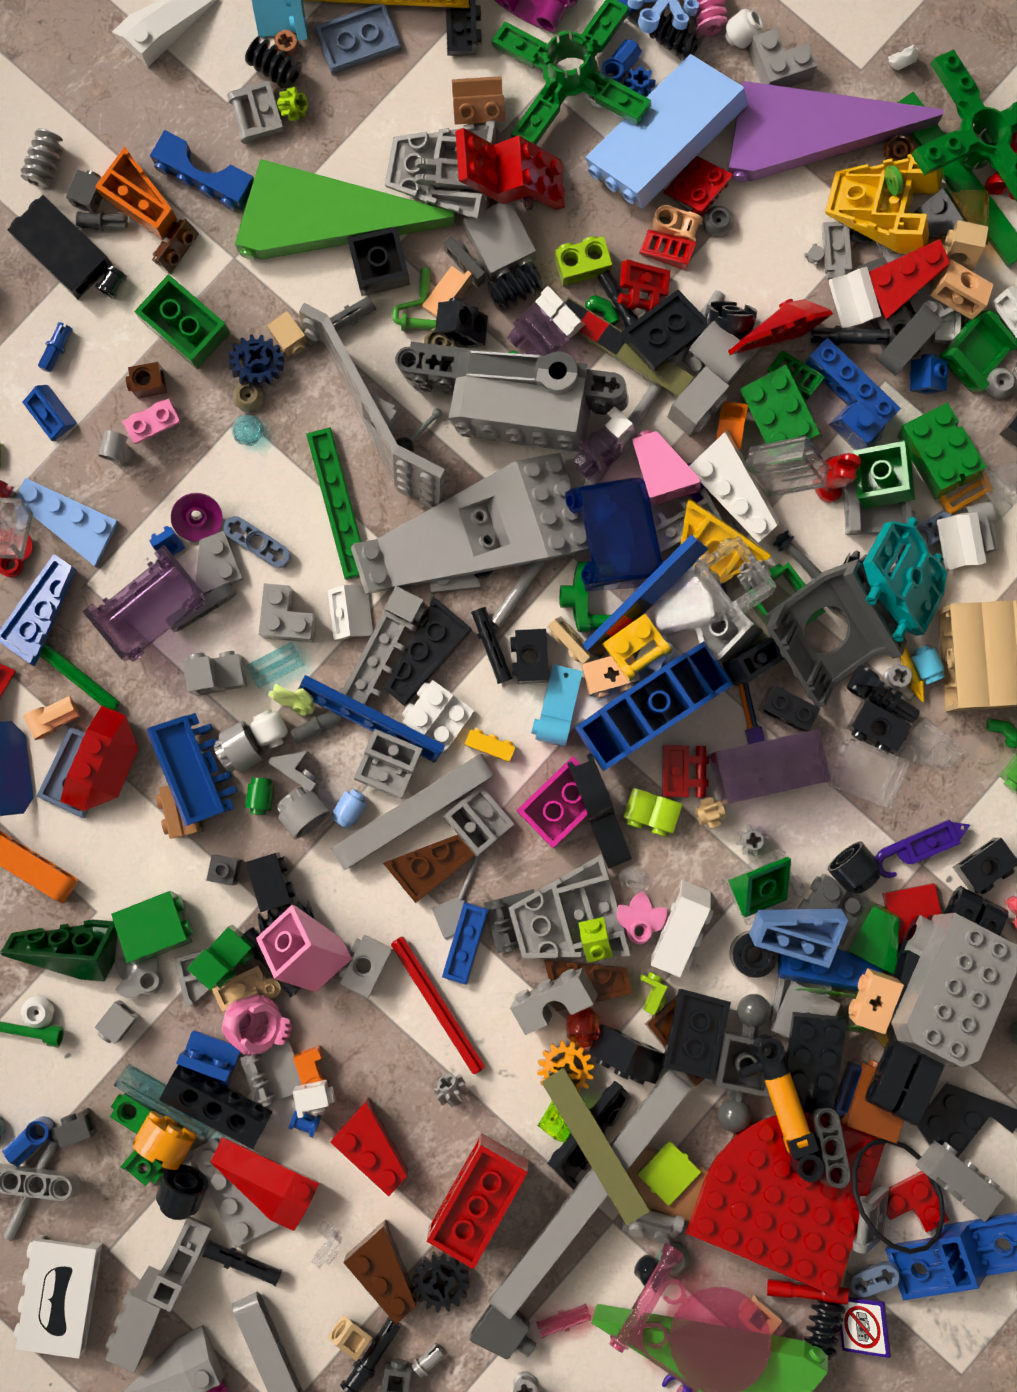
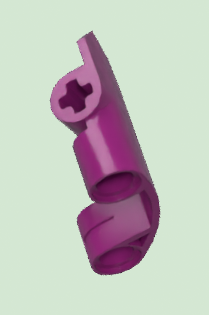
M579 0L494 1L529 24L554 32L568 7L573 8Z

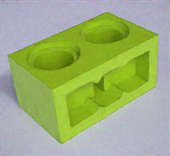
M590 236L581 243L574 245L573 243H565L555 250L554 259L562 286L598 277L603 272L611 271L612 262L604 236L599 238L597 236ZM591 252H597L600 254L601 257L599 259L594 260L591 259L588 256V254ZM566 259H573L577 264L567 266L564 261Z

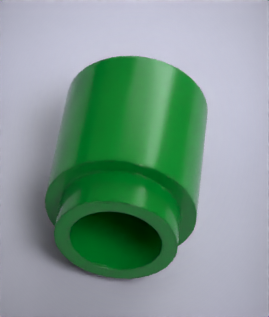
M251 777V784H248L245 805V808L250 809V814L265 815L266 811H271L274 791L272 779Z

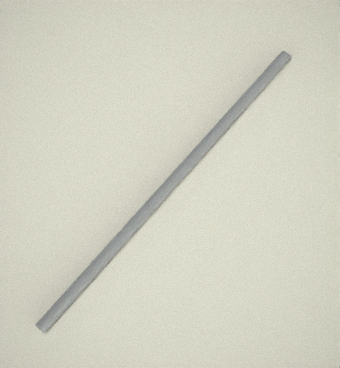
M715 290L702 309L701 313L704 317L707 304L711 306V302L724 301L726 298L721 291ZM693 343L669 361L679 367ZM654 383L650 385L628 418L633 423L634 430L639 426L663 390ZM613 443L610 444L575 495L580 511L620 453V449ZM547 560L528 564L492 617L491 622L500 628L502 627Z

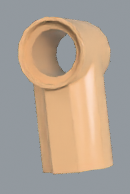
M68 696L46 708L40 707L32 710L23 717L34 740H39L54 733L56 728L81 716L72 697Z

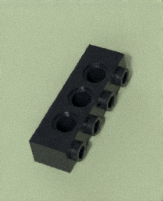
M181 1065L176 1067L159 1099L163 1103L251 1149L255 1147L273 1112L263 1107L261 1103H256L246 1098L240 1092L227 1088L217 1080L208 1078L197 1071Z

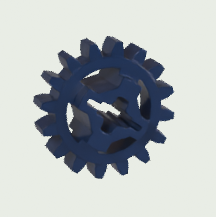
M251 334L250 340L246 341L242 337L240 338L241 345L233 344V351H229V369L232 370L233 378L239 377L241 385L247 381L249 382V388H252L254 383H258V386L263 388V382L272 385V377L275 379L280 378V371L284 370V355L280 353L279 345L273 346L272 338L266 342L263 335H260L259 339H255L253 334ZM269 355L272 357L273 363H271ZM240 359L242 360V364H244L243 368L239 363Z

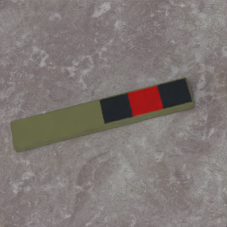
M569 297L564 302L585 324L576 333L578 336L675 398H678L694 380V376L670 361L653 372L620 337V329Z

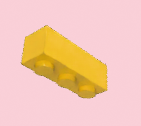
M474 728L473 731L470 729L465 746L510 762L515 750L513 742L508 740L502 742L495 735L489 734V736H486L482 730Z

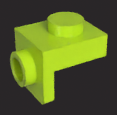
M601 917L579 922L581 942L587 962L611 958L613 954L609 943L605 918Z
M649 972L648 976L641 974L640 979L653 985L643 1010L655 1015L657 1010L661 1012L667 999L664 993L667 986L662 983L664 978L652 972Z

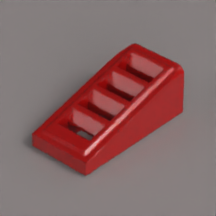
M648 229L639 254L686 271L696 242ZM652 238L657 240L654 250L649 249ZM661 243H666L664 251L659 252ZM671 245L676 247L673 255L668 254ZM680 249L685 250L683 257H678Z

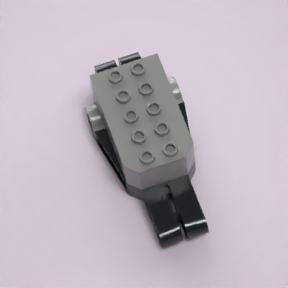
M959 886L953 892L944 914L929 915L928 918L918 915L912 920L902 940L893 975L904 986L886 1031L889 1039L865 1095L866 1102L888 1113L891 1112L893 1116L916 1126L925 1114L945 1065L965 1067L980 1061L1017 973V945L1000 936L1008 918L1009 912L1007 909L987 899L983 900L982 896ZM913 925H917L914 936L908 941L907 936Z

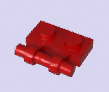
M628 259L623 261L620 287L629 290L628 295L619 294L618 303L632 310L636 308L643 309L647 313L659 304L660 297L664 298L669 295L671 271ZM640 292L647 293L648 300L639 298Z
M662 745V797H689V787H696V798H706V787H709V779H706V764H709V756H706V746H696V756H689V745ZM689 764H696V779H689Z

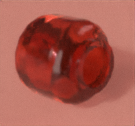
M591 1007L572 1015L569 1013L566 1016L567 1038L571 1042L576 1043L577 1047H590L592 1042L600 1037L599 1014L593 1011Z

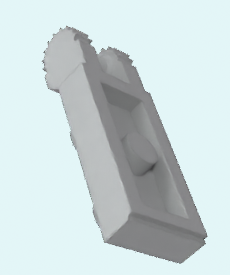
M418 158L415 160V167L419 169H435V175L417 174L415 176L416 184L426 186L435 184L436 187L475 190L459 182L456 159Z

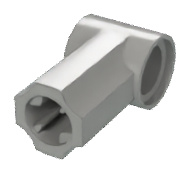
M105 430L98 456L110 460L119 466H124L126 463L131 462L133 453L126 444L128 437L115 431Z
M989 501L964 506L962 513H978L985 554L999 550L993 525L995 523L993 504Z

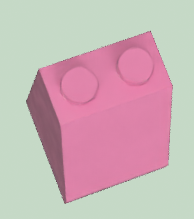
M646 430L636 434L637 437L633 438L632 441L652 507L700 492L699 477L657 431L651 432V430Z
M291 905L256 938L274 979L317 992L352 959L343 940L295 905Z

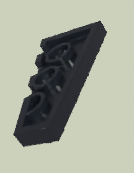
M434 596L429 603L430 606L427 612L422 616L413 638L407 644V649L402 659L398 661L384 688L404 707L472 631L470 626Z
M616 1081L604 1090L602 1097L590 1108L604 1134L608 1126H614L631 1098L623 1086ZM571 1132L566 1141L552 1154L551 1159L547 1163L573 1190L579 1183L575 1179L581 1169L586 1171L590 1165Z

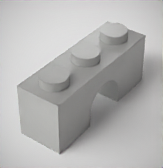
M583 967L576 971L569 969L554 981L547 979L532 991L525 989L516 994L510 1009L522 1031L527 1035L549 1024L553 1014L547 1005L548 1002H561L566 1006L570 1015L594 1005L598 994Z

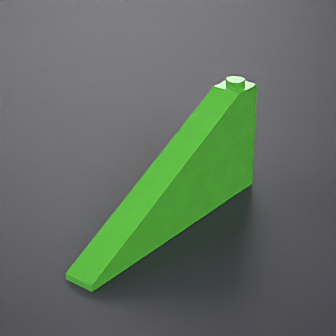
M260 159L235 246L244 258L254 260L255 257L268 259L348 245L347 238L396 226L399 235L454 226L455 212Z
M603 1304L596 1305L591 1322L699 1392H813L828 1373V1355L821 1348L812 1346L803 1340Z

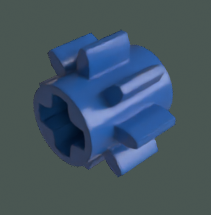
M639 66V69L635 71L629 70V78L624 80V86L630 87V89L643 96H648L651 93L650 88L655 87L656 80L650 79L652 70L647 71L642 66Z

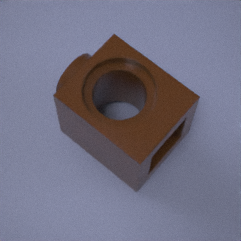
M159 362L128 367L129 376H126V385L128 391H132L137 398L167 393L164 371ZM143 377H151L150 382L148 384L140 385V381Z

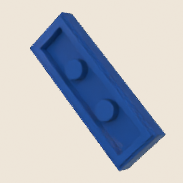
M468 902L463 903L442 978L464 985L468 984L490 909Z

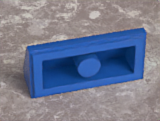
M48 385L35 386L22 401L51 441L58 439L76 424L75 419Z

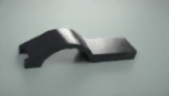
M590 753L586 755L588 762L574 767L571 761L567 765L584 803L589 822L606 866L609 869L631 860L632 857L616 818L604 781L593 755Z

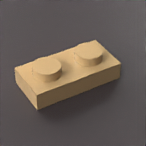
M561 616L554 619L548 625L552 637L557 642L565 644L569 649V655L575 661H580L583 664L594 655L584 648L583 643L585 641Z

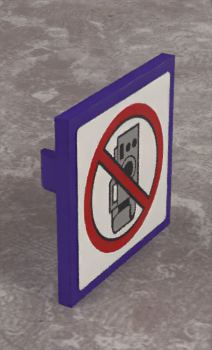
M849 1297L848 1305L842 1304L846 1311L840 1315L843 1318V1323L840 1325L842 1350L890 1358L891 1350L885 1302Z

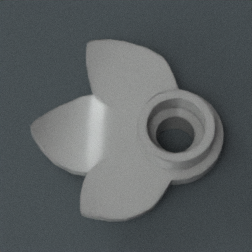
M157 957L136 965L128 964L126 959H120L115 962L117 973L123 980L116 988V992L121 996L134 998L141 993L153 995L161 989L163 979L157 971ZM148 977H153L154 984L151 987L145 985V980Z

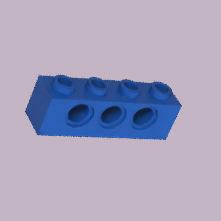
M828 338L806 360L805 364L825 377L822 382L847 406L857 401L861 402L884 426L901 409Z

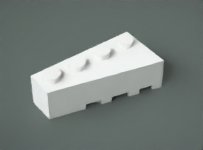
M729 430L725 431L689 467L710 493L759 543L778 525L779 519L764 492L759 487L754 474L745 462Z

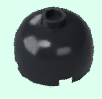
M714 301L711 302V306L707 304L705 318L708 325L715 321L720 328L741 340L754 329L758 311L746 304L744 309L737 307V302Z

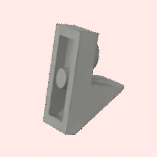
M307 751L272 757L268 761L269 764L309 792L314 791L319 785L314 781L316 776L305 768L302 771L298 770L309 755Z

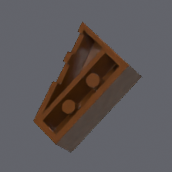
M385 1219L346 1254L343 1263L391 1320L397 1324L416 1307L418 1297L416 1293H413V1284Z

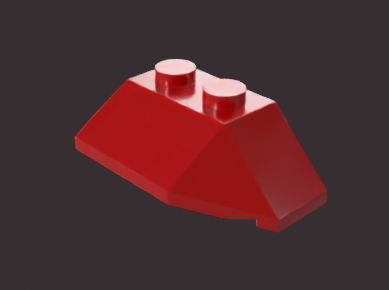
M104 706L100 707L85 732L66 776L60 802L82 811H87L119 797L139 750L126 715Z

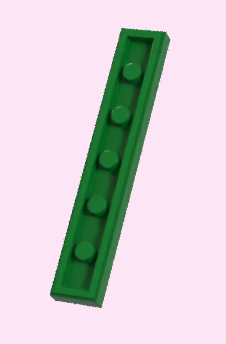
M329 427L306 433L344 579L349 580L360 577L351 546L354 543L361 542L332 429Z

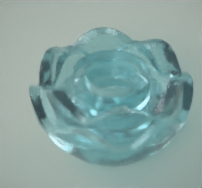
M241 415L233 422L232 435L239 444L253 446L264 434L261 421L254 415Z

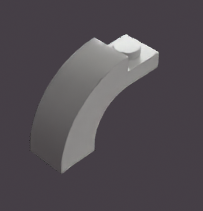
M191 1216L186 1219L166 1263L156 1277L146 1299L147 1302L169 1312L172 1311L202 1253L212 1226Z

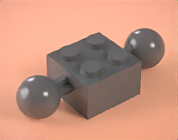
M749 994L740 1000L737 1013L739 1019L744 1024L742 1034L729 1031L724 1032L715 1078L712 1080L716 1087L731 1090L730 1099L724 1101L718 1110L720 1125L731 1133L742 1132L751 1123L752 1113L750 1107L745 1102L747 1093L769 1097V1091L762 1072L744 1079L739 1074L740 1068L758 1062L757 1057L753 1053V1042L758 1036L759 1027L765 1025L771 1016L769 1002L759 994ZM772 1043L765 1045L763 1049L764 1056L772 1054L774 1050Z

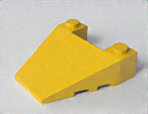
M908 154L907 159L893 162L891 158L883 160L884 164L868 167V164L836 171L825 213L827 216L898 254L911 253L926 246L929 238L927 214L909 213L913 193L936 194L941 187L943 167L924 176L912 155ZM891 165L896 166L900 170L904 182L902 193L896 196L889 192L884 176L886 167Z

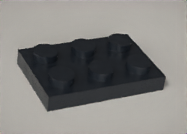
M678 289L621 331L620 337L655 372L696 341L709 325L704 315Z
M678 989L661 1067L714 1080L731 1002Z

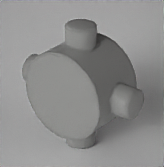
M815 243L812 244L808 253H804V257L810 263H813L814 266H818L822 257H824V251Z

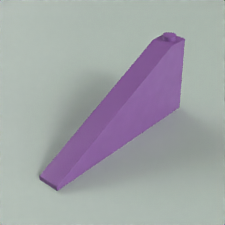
M743 81L742 86L745 88L748 105L736 117L728 172L733 174L732 179L736 182L757 180L884 142L896 134L907 135L918 130L936 126L943 116L944 109Z

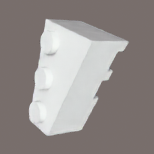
M681 880L679 885L680 893L676 902L672 903L671 913L666 925L662 928L651 957V966L681 977L684 969L688 971L693 960V956L690 955L693 947L698 948L703 937L701 929L704 924H709L713 915V910H711V891Z

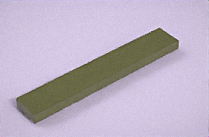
M562 1068L541 1082L626 1226L650 1212L648 1205L566 1069Z

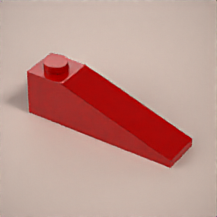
M788 299L779 304L780 309L728 350L729 355L801 338L832 316L833 313L830 309L806 299L798 301Z
M221 1137L210 1160L269 1220L292 1231H295L319 1186L317 1180L224 1137Z

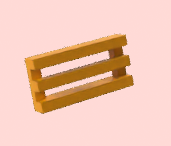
M982 473L979 481L947 499L943 495L938 498L941 501V506L945 507L946 512L953 514L992 491L993 487L985 474ZM982 484L984 485L985 489L958 505L951 506L950 503Z

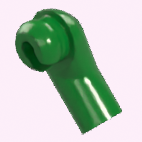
M594 295L585 302V307L591 312H596V310L602 312L606 321L610 324L615 325L620 322L616 310L609 300Z

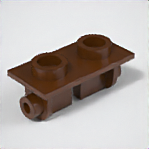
M180 219L179 222L175 221L174 226L166 235V238L170 241L168 243L162 241L157 250L153 252L152 255L154 257L152 261L158 266L162 265L171 274L199 233L186 219Z

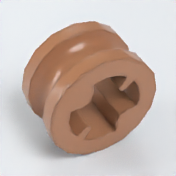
M282 30L277 33L274 41L275 45L278 46V53L284 50L286 57L293 56L298 50L295 34L289 30ZM284 40H288L290 43L289 47L285 48Z

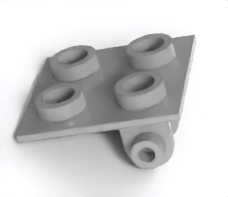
M287 1040L283 1045L275 1044L262 1054L240 1057L254 1101L261 1103L263 1107L293 1095L295 1086L302 1085L293 1060L294 1052L290 1040Z

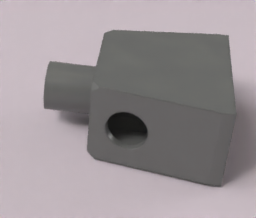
M489 1304L470 1331L469 1340L472 1343L504 1359H509L516 1349L529 1357L536 1347V1342L526 1336L530 1329V1322L519 1310L511 1319H508L493 1305Z

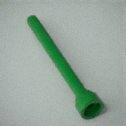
M0 1021L1 1033L41 1039L47 1046L59 1048L63 1040L64 1028L61 1026L51 1025L41 1029Z

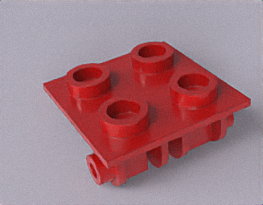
M696 156L664 191V194L693 208L691 212L703 216L709 204L713 205L714 199H718L723 189L729 186L728 182L733 177V174Z

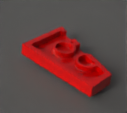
M940 239L869 271L875 295L886 321L950 265Z

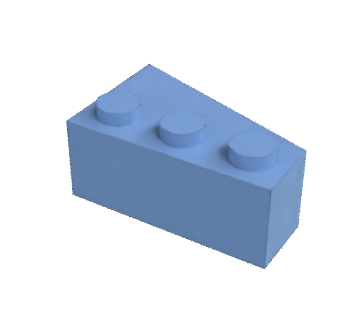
M842 909L758 910L749 934L756 947L830 968L848 919Z

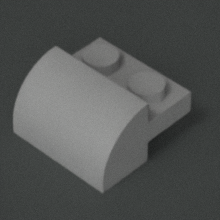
M713 321L690 347L689 353L683 362L697 374L707 366L729 385L754 352L750 350L729 355L728 350L740 340L733 334L720 328Z
M374 729L354 780L402 800L419 762L422 748Z
M482 785L477 787L443 816L476 857L514 825Z

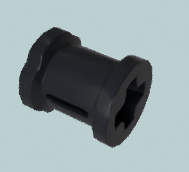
M107 265L105 267L107 270L100 283H96L95 287L103 294L115 299L117 289L122 280L127 279V276L117 268Z

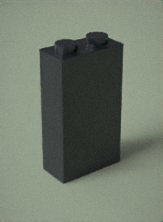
M44 195L32 201L28 210L22 216L16 217L7 229L12 237L77 300L106 273L105 267L107 265L113 266L109 258Z

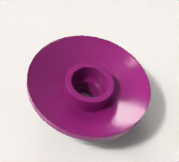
M190 493L182 496L175 502L171 510L173 529L179 536L189 541H200L203 538L216 534L222 524L223 516L219 504L215 499L203 493ZM193 511L201 512L198 517L191 515Z

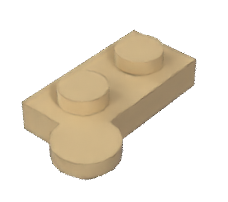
M258 965L235 976L221 989L216 987L212 991L223 1012L227 1010L228 1005L232 1002L261 993L264 997L276 998L281 992V985L274 978H266L261 965Z

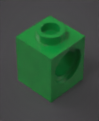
M129 1090L124 1095L119 1094L111 1105L114 1111L110 1117L137 1134L148 1114L154 1111L156 1106ZM127 1104H131L136 1108V1116L132 1117L126 1113L125 1108Z

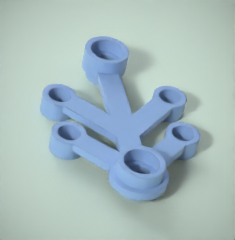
M628 0V6L632 9H640L645 2L657 1L652 9L646 8L640 12L638 25L644 33H652L657 29L660 15L667 6H669L674 15L672 25L679 30L687 28L689 16H695L699 8L697 0H684L683 9L678 0Z

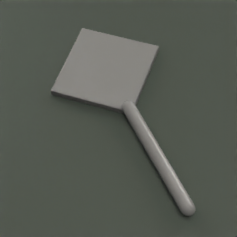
M481 853L474 857L459 897L432 908L444 939L455 934L463 903L465 902L463 898Z

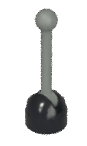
M438 408L434 409L432 416L410 438L401 437L396 440L397 444L413 452V441L435 419L442 416V411Z

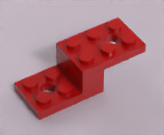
M465 128L455 131L459 182L502 204L530 196L555 210L565 208L564 197L566 193L562 177L564 168L561 159L520 135L493 145Z

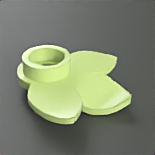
M275 684L273 691L269 692V696L281 705L292 707V710L298 715L312 714L315 709L313 697L304 689L292 692Z

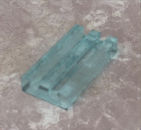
M290 642L246 666L257 688H261L304 666V663L296 651L293 642ZM289 650L292 654L255 672L254 668ZM293 659L296 660L295 663L285 667L284 669L262 679L261 681L259 680V677L263 676L264 674L286 664L287 662Z

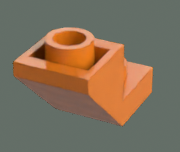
M724 402L721 408L716 436L717 440L725 431L729 430L740 451L748 412L747 404Z

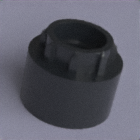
M862 841L856 842L844 849L832 860L827 869L846 891L851 890L855 894L863 893L871 888L881 876L880 869L878 868L879 860Z
M745 931L736 936L730 945L729 957L731 963L736 970L748 977H763L774 969L778 953L757 947L760 953L758 959L749 961L747 952L750 948L756 946H754L750 937V931Z
M181 1164L178 1170L166 1169L156 1194V1201L160 1206L161 1212L173 1220L187 1219L189 1216L196 1214L207 1191L208 1180L202 1172L192 1166Z

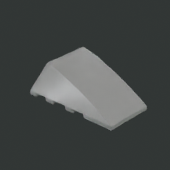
M495 120L487 121L486 124L478 126L474 124L464 125V128L493 145L497 144ZM449 128L439 129V132L427 134V132L393 137L385 180L387 188L476 220L480 219L489 206L490 197L476 190L436 187L435 184L426 186L415 183V176L417 174L435 175V169L425 170L415 167L416 159L446 158L457 160L455 131L459 129L449 130Z
M602 854L508 907L522 958L585 957L579 922L601 917L605 918L613 956H631L625 929L617 920L618 904Z

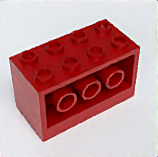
M481 1133L429 1226L426 1242L474 1269L528 1173L527 1159Z

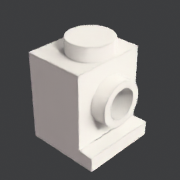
M327 1080L295 1086L293 1090L298 1118L303 1117L308 1110L310 1114L323 1112L326 1110L325 1107L335 1102L333 1087H328Z

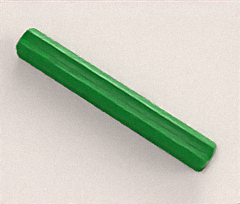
M45 642L40 657L101 706L116 710L120 704L116 698Z

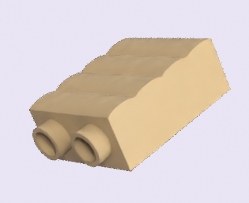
M1017 600L949 604L938 610L941 661L945 667V670H943L945 677H943L945 712L1017 708Z

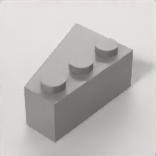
M934 1140L915 1165L986 1222L1004 1198L997 1191L1000 1186L988 1176L985 1179L981 1178L977 1174L979 1169L967 1159L964 1162L956 1157L958 1152L949 1144L944 1142L943 1145H940Z
M148 1266L136 1288L128 1290L123 1301L126 1309L125 1311H120L114 1323V1326L118 1327L116 1333H111L105 1346L109 1349L106 1361L135 1373L142 1361L157 1327L161 1312L164 1311V1309L146 1301L156 1277L160 1273V1270Z

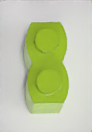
M632 788L623 818L628 819L627 825L639 829L642 828V825L652 827V833L666 837L667 833H674L683 804Z

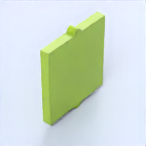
M668 1140L637 1175L650 1187L651 1193H656L670 1206L701 1171L688 1159L687 1153H682Z

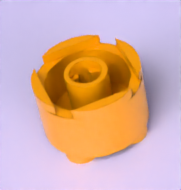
M151 1111L132 1144H134L133 1148L147 1160L154 1162L157 1159L163 1161L161 1167L178 1170L195 1141L197 1132L189 1127H183L178 1124L180 1119L173 1114L166 1113L165 1116H162L158 1112Z

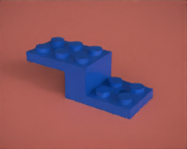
M1017 1212L992 1216L986 1222L982 1219L946 1224L942 1229L940 1238L927 1251L908 1254L887 1246L885 1250L889 1261L895 1263L900 1270L898 1287L902 1299L909 1300L979 1289L986 1276L1017 1271ZM933 1237L896 1243V1245L910 1249L925 1246ZM1004 1238L1008 1240L1011 1248L1008 1250L1002 1249L998 1245L997 1239ZM914 1263L924 1265L927 1273H918L914 1268Z

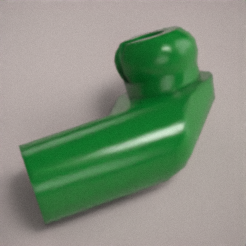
M988 718L986 731L1002 733L1006 737V746L1017 748V728L1009 721Z

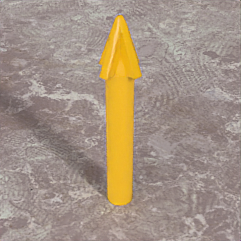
M905 646L900 659L903 666H907L912 673L911 685L908 687L921 702H924V680L920 681L908 648Z

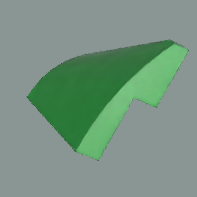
M876 903L848 951L894 974L899 949L898 929L900 928V917Z

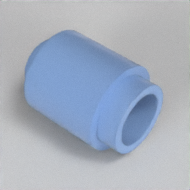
M352 789L351 792L345 790L333 810L334 815L331 819L349 829L352 824H356L365 809L367 802L364 799L366 796L355 789Z

